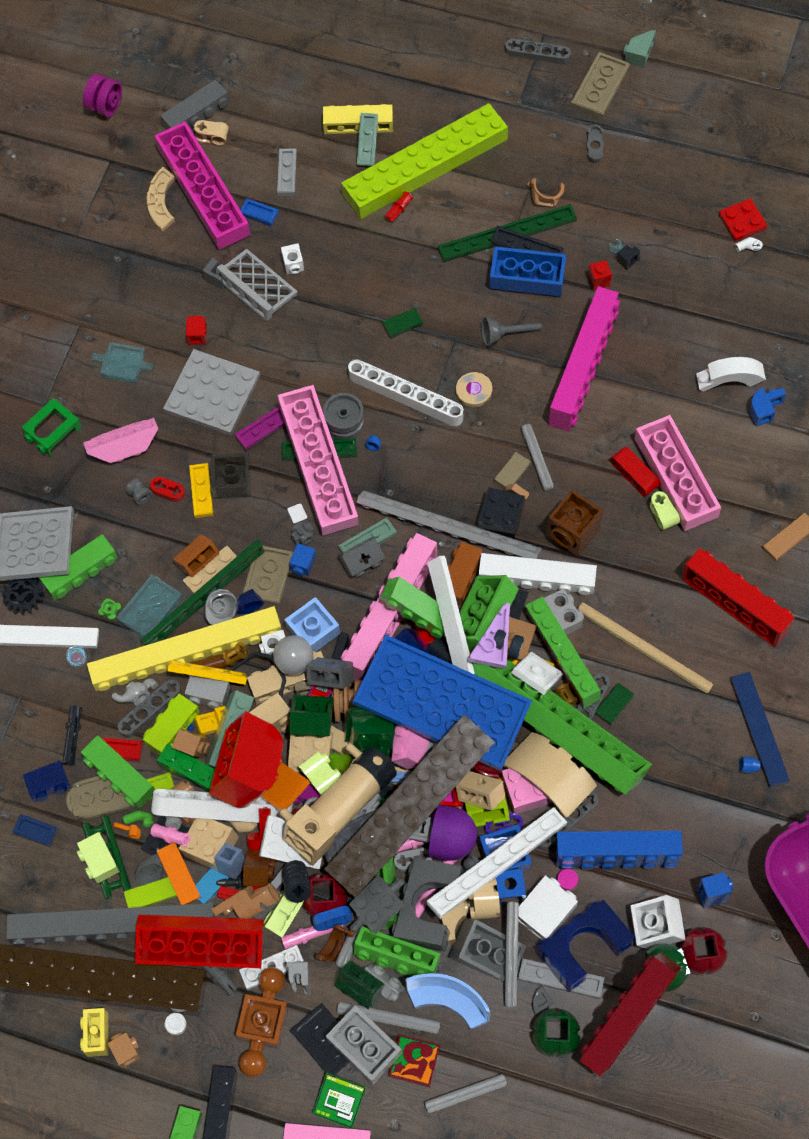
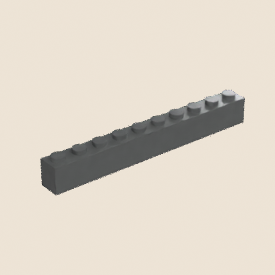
M213 903L9 914L7 915V940L13 946H25V943L45 945L46 942L65 944L66 941L74 940L76 943H85L89 939L105 942L108 938L124 941L128 940V937H136L138 914L216 917L211 910L215 906Z

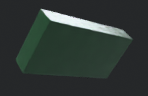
M416 308L383 321V326L390 339L423 325V320Z
M618 683L596 710L595 715L611 726L635 694Z

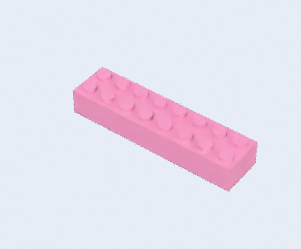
M314 385L278 395L279 407L322 536L359 525L358 515Z
M416 533L414 538L409 539L406 552L399 556L398 565L395 570H391L388 579L400 576L420 590L430 572L428 562L438 556L437 542ZM385 585L379 591L378 600L373 601L368 617L363 618L360 624V631L358 634L355 633L353 635L350 648L348 650L345 649L341 656V660L353 662L354 680L364 679L385 634L393 637L404 618L399 611L387 607L386 603L380 600Z

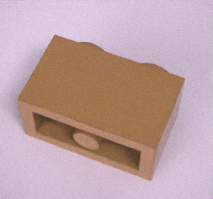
M179 729L172 748L192 756L204 757L209 752L211 738L191 730Z

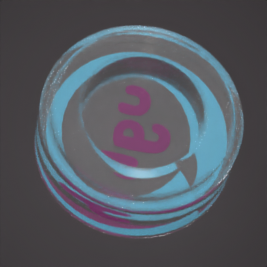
M73 646L68 649L66 658L69 664L80 666L86 661L87 656L82 647Z

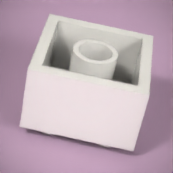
M665 895L631 905L637 946L650 949L658 944H673L685 940L679 899Z

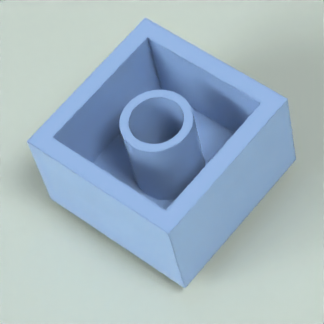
M316 597L284 619L286 629L291 635H297L306 639L313 651H318L340 634L339 624Z

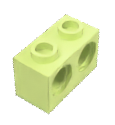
M282 891L279 903L268 913L264 920L263 928L282 938L303 902L295 903L290 901L286 897L285 891Z

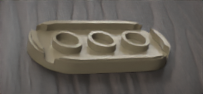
M99 776L76 782L66 796V804L69 811L75 817L83 820L128 810L136 806L133 805L131 807L123 799L125 796L121 792L117 794L110 787L111 783L107 779L103 781Z

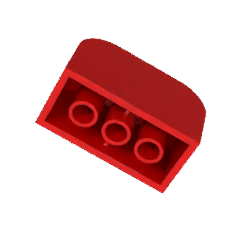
M247 711L243 712L225 729L209 794L234 807L246 808L268 791L278 779L279 774L277 770L282 762L283 739L280 732L272 724Z

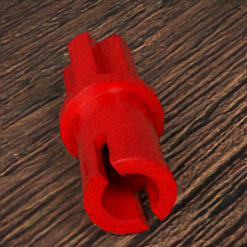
M404 191L402 196L393 202L392 208L385 215L387 221L393 222L400 213L405 211V207L413 199L409 192Z

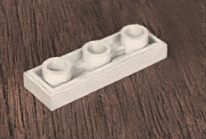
M296 945L263 959L261 969L242 968L239 971L247 990L259 986L261 972L269 968L271 964L276 965V968L286 974L288 973L286 963L304 961Z

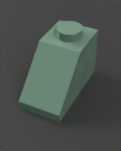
M651 30L631 38L629 45L626 44L624 48L625 62L645 67L655 42L656 30Z

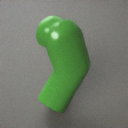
M137 810L123 816L126 825L136 821H142L145 827H151L154 824V817L148 812Z

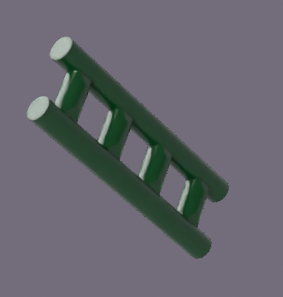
M104 816L101 818L103 824L91 828L90 823L87 822L82 824V828L86 838L98 832L106 833L108 839L106 845L109 851L111 850L120 878V880L108 883L107 879L100 882L104 899L108 900L112 898L111 891L123 887L124 891L132 888L109 816Z

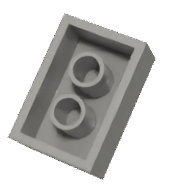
M356 1005L326 1035L327 1041L372 1085L402 1055V1049Z

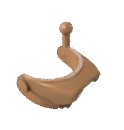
M536 178L531 179V182L527 183L529 188L532 187L534 204L554 208L564 192V184L560 183L557 195L548 197L542 195L537 190Z

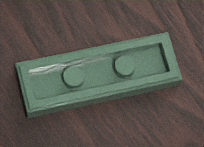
M361 113L357 166L371 167L375 165L378 114Z
M386 517L338 546L340 551L344 552L370 537L376 538L380 545L397 535V531Z

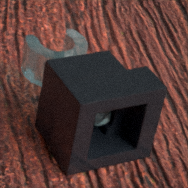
M616 239V245L618 246L615 247L610 244V251L617 253V262L626 270L640 260V250L637 247L631 248L628 245L624 247L619 239Z

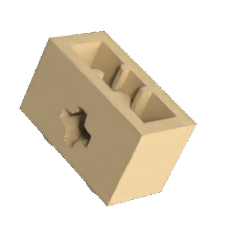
M471 771L456 786L459 801L491 811L505 798L502 780Z

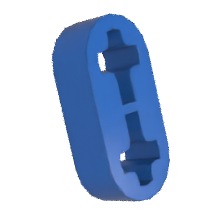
M341 906L318 913L312 920L315 930L325 931L332 929L336 924L345 925L351 922L353 916L348 906Z

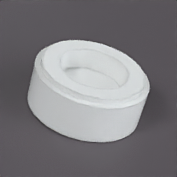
M172 1013L165 1020V1028L172 1035H180L186 1029V1020L179 1013Z

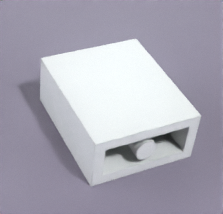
M546 875L519 906L518 922L545 944L573 912L578 903L576 896L569 890L564 891L559 887L560 883L552 877L549 879Z

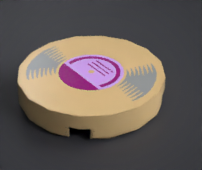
M477 372L463 375L456 385L457 398L465 406L469 407L484 405V403L491 399L493 393L492 383L489 378Z

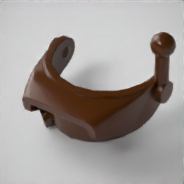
M339 924L334 925L328 942L320 954H317L316 959L333 963L345 942L344 933L348 934L349 937H353L355 932Z

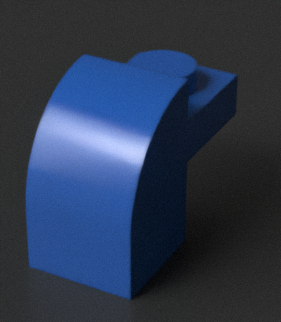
M761 388L754 394L750 406V416L756 427L773 421L775 416L773 406L784 403L786 397L784 388L770 390L767 394Z

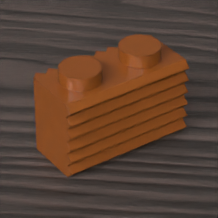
M200 534L173 561L182 572L194 577V574L197 575L200 569H203L208 562H211V559H214L219 554V550L209 538Z

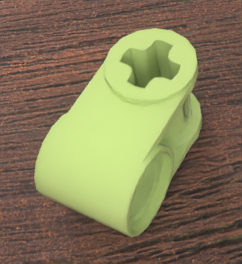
M660 491L654 493L651 498L650 510L656 518L660 529L665 530L680 523L679 514L666 493Z

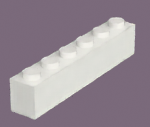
M481 553L479 576L507 575L516 586H521L524 589L540 588L543 591L564 588L567 593L578 592L581 595L594 594L597 565Z

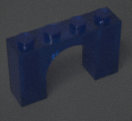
M605 900L599 903L594 902L588 907L586 913L576 915L570 925L567 927L563 925L555 932V936L552 938L547 937L539 944L538 955L569 993L586 981L587 977L585 970L570 952L569 944L575 936L582 933L596 934L608 944L617 956L634 945L636 937Z

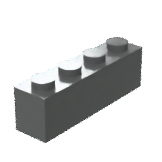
M215 79L160 115L162 126L167 130L186 121L191 129L197 121L211 117L213 113L224 108L229 103L228 92Z

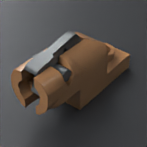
M270 883L255 890L252 886H247L220 902L211 910L215 916L220 913L226 915L235 910L239 918L261 919L279 903L280 895Z

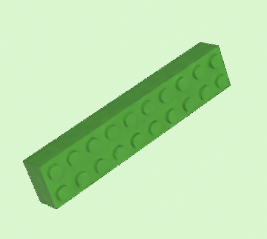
M507 659V665L504 669L473 663L475 675L532 700L523 721L532 725L537 732L547 736L553 744L559 745L571 756L582 762L584 767L593 770L602 780L608 781L617 791L626 795L641 783L652 765L650 762L551 690L543 695L512 674L516 665Z

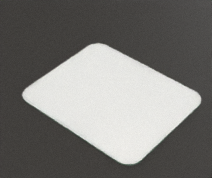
M302 504L288 508L293 523L307 519Z

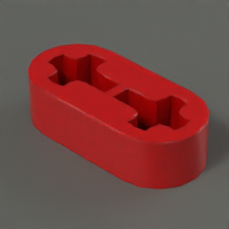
M156 477L150 483L151 490L156 496L173 502H179L185 497L183 486L177 482ZM162 484L163 488L159 487L158 489H156V486ZM179 490L180 494L176 493V495H173V492Z

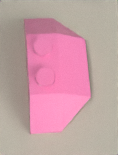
M151 418L106 432L83 443L87 454L109 463L120 462L124 458L137 456L146 451L158 430L155 419Z

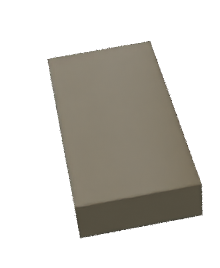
M515 452L496 476L494 482L504 489L509 484L517 483L531 465V461Z

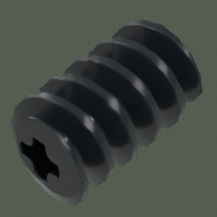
M299 860L286 863L282 869L285 895L292 902H304L311 895L307 866Z

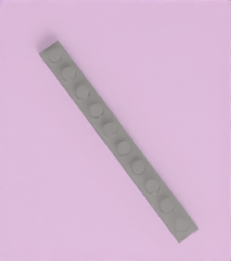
M363 491L357 499V503L362 504L364 508H374L387 515L393 514L401 520H411L419 526H429L438 532L445 531L451 533L453 537H463L476 544L482 543L490 549H500L509 555L538 559L542 548L367 491Z

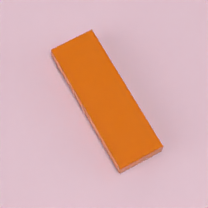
M172 843L157 850V854L181 905L190 904L200 899L199 891L177 844Z

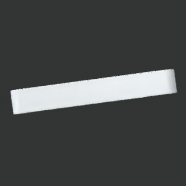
M353 360L349 363V378L352 382L449 425L458 426L463 422V407L459 403L361 360Z
M156 789L153 792L151 812L160 816L259 823V808L268 807L271 808V816L283 818L278 809L260 797L246 808H237L210 795L209 792ZM293 803L287 809L290 813H292Z

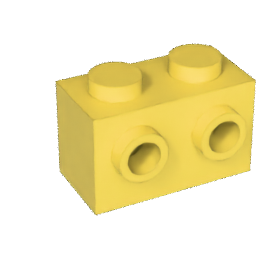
M105 1008L84 1009L83 1017L80 1019L81 1030H83V1038L80 1041L81 1051L87 1057L109 1055L108 1012Z

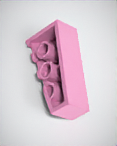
M395 723L392 762L406 769L415 768L425 758L429 740Z

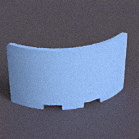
M434 973L415 975L405 979L407 992L415 1009L429 1005L448 1007L465 1020L470 1030L490 1022V1010L487 1004L472 987L463 981L448 975Z

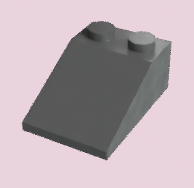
M465 919L449 957L469 968L505 983L506 935L476 919ZM518 942L517 968L526 949V946Z

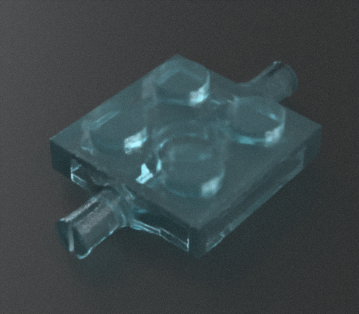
M110 342L104 355L97 353L92 355V360L102 362L101 377L136 383L142 369L153 371L154 363L143 361L146 351L142 347Z

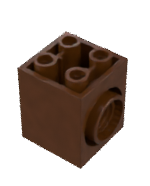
M571 489L549 516L547 537L576 557H579L600 531L603 510Z

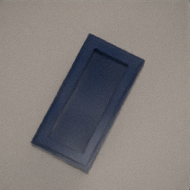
M20 814L12 833L50 847L58 828Z

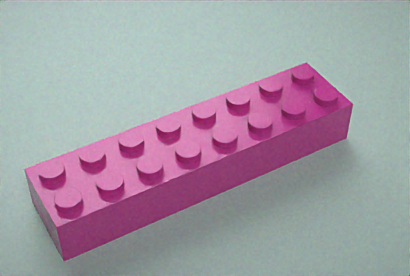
M186 121L154 135L159 152L217 248L220 250L250 236L247 220Z
M597 287L551 404L549 426L570 432L572 426H576L579 417L578 412L582 411L584 405V396H587L589 393V384L591 380H594L596 365L600 364L602 350H605L608 342L607 337L611 335L613 330V321L617 320L619 314L618 309L621 302L618 300L619 292Z

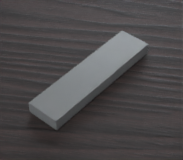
M522 959L518 980L600 999L605 977Z

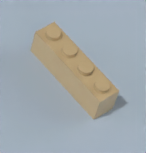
M313 651L314 659L317 657L324 658L321 651ZM275 665L263 672L256 671L247 677L256 705L265 702L276 693L279 694L282 678ZM307 671L296 676L284 674L286 684L283 695L295 691V683L307 681Z

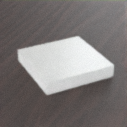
M530 652L512 671V674L543 695L563 675L561 671L533 652Z

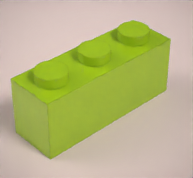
M178 694L176 698L173 697L169 701L168 708L164 713L158 715L154 726L149 728L143 736L145 746L158 755L161 754L167 743L172 746L178 730L187 729L194 721L195 716L200 713L198 706L181 694Z

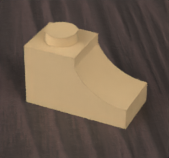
M467 901L462 902L441 918L442 925H446L450 931L448 946L455 943L457 927L462 921L467 919V913H470Z

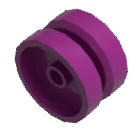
M99 73L93 74L84 89V108L91 112H98V114L107 118L111 117L118 109L121 101V82L112 78L108 79Z

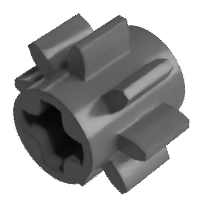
M301 521L293 526V533L291 535L296 544L301 542L303 545H306L314 539L313 534L315 531L310 522L305 525Z

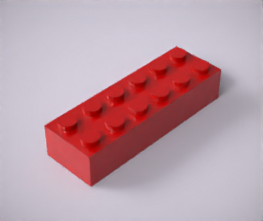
M699 548L685 564L682 580L772 647L776 648L789 633L795 618L788 609L780 607L773 598L761 593L758 587L747 583L740 574L732 572L725 563L717 561L710 552Z
M138 914L135 964L261 969L264 919Z

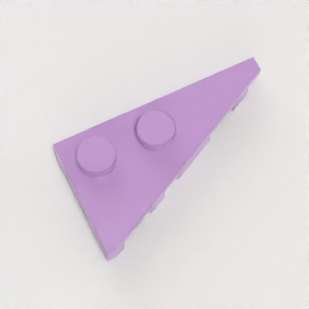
M506 603L501 607L468 657L469 662L502 669L506 667L510 603ZM499 629L506 632L501 650L496 648L494 640Z

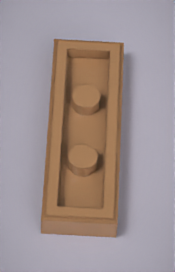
M803 513L767 542L762 549L775 562L809 535V516Z

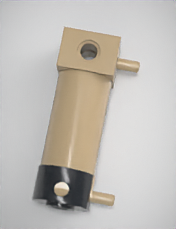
M349 743L346 746V750L356 759L310 807L305 804L295 815H292L286 808L280 811V815L288 821L285 824L283 840L312 866L332 847L335 836L376 794H379L397 776V771L392 762L378 749L368 747L364 752H361L352 743Z

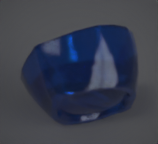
M253 589L244 592L237 598V613L241 615L252 613L260 609L264 605V601Z

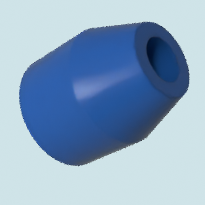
M744 756L740 758V772L753 773L760 770L761 764L759 760Z

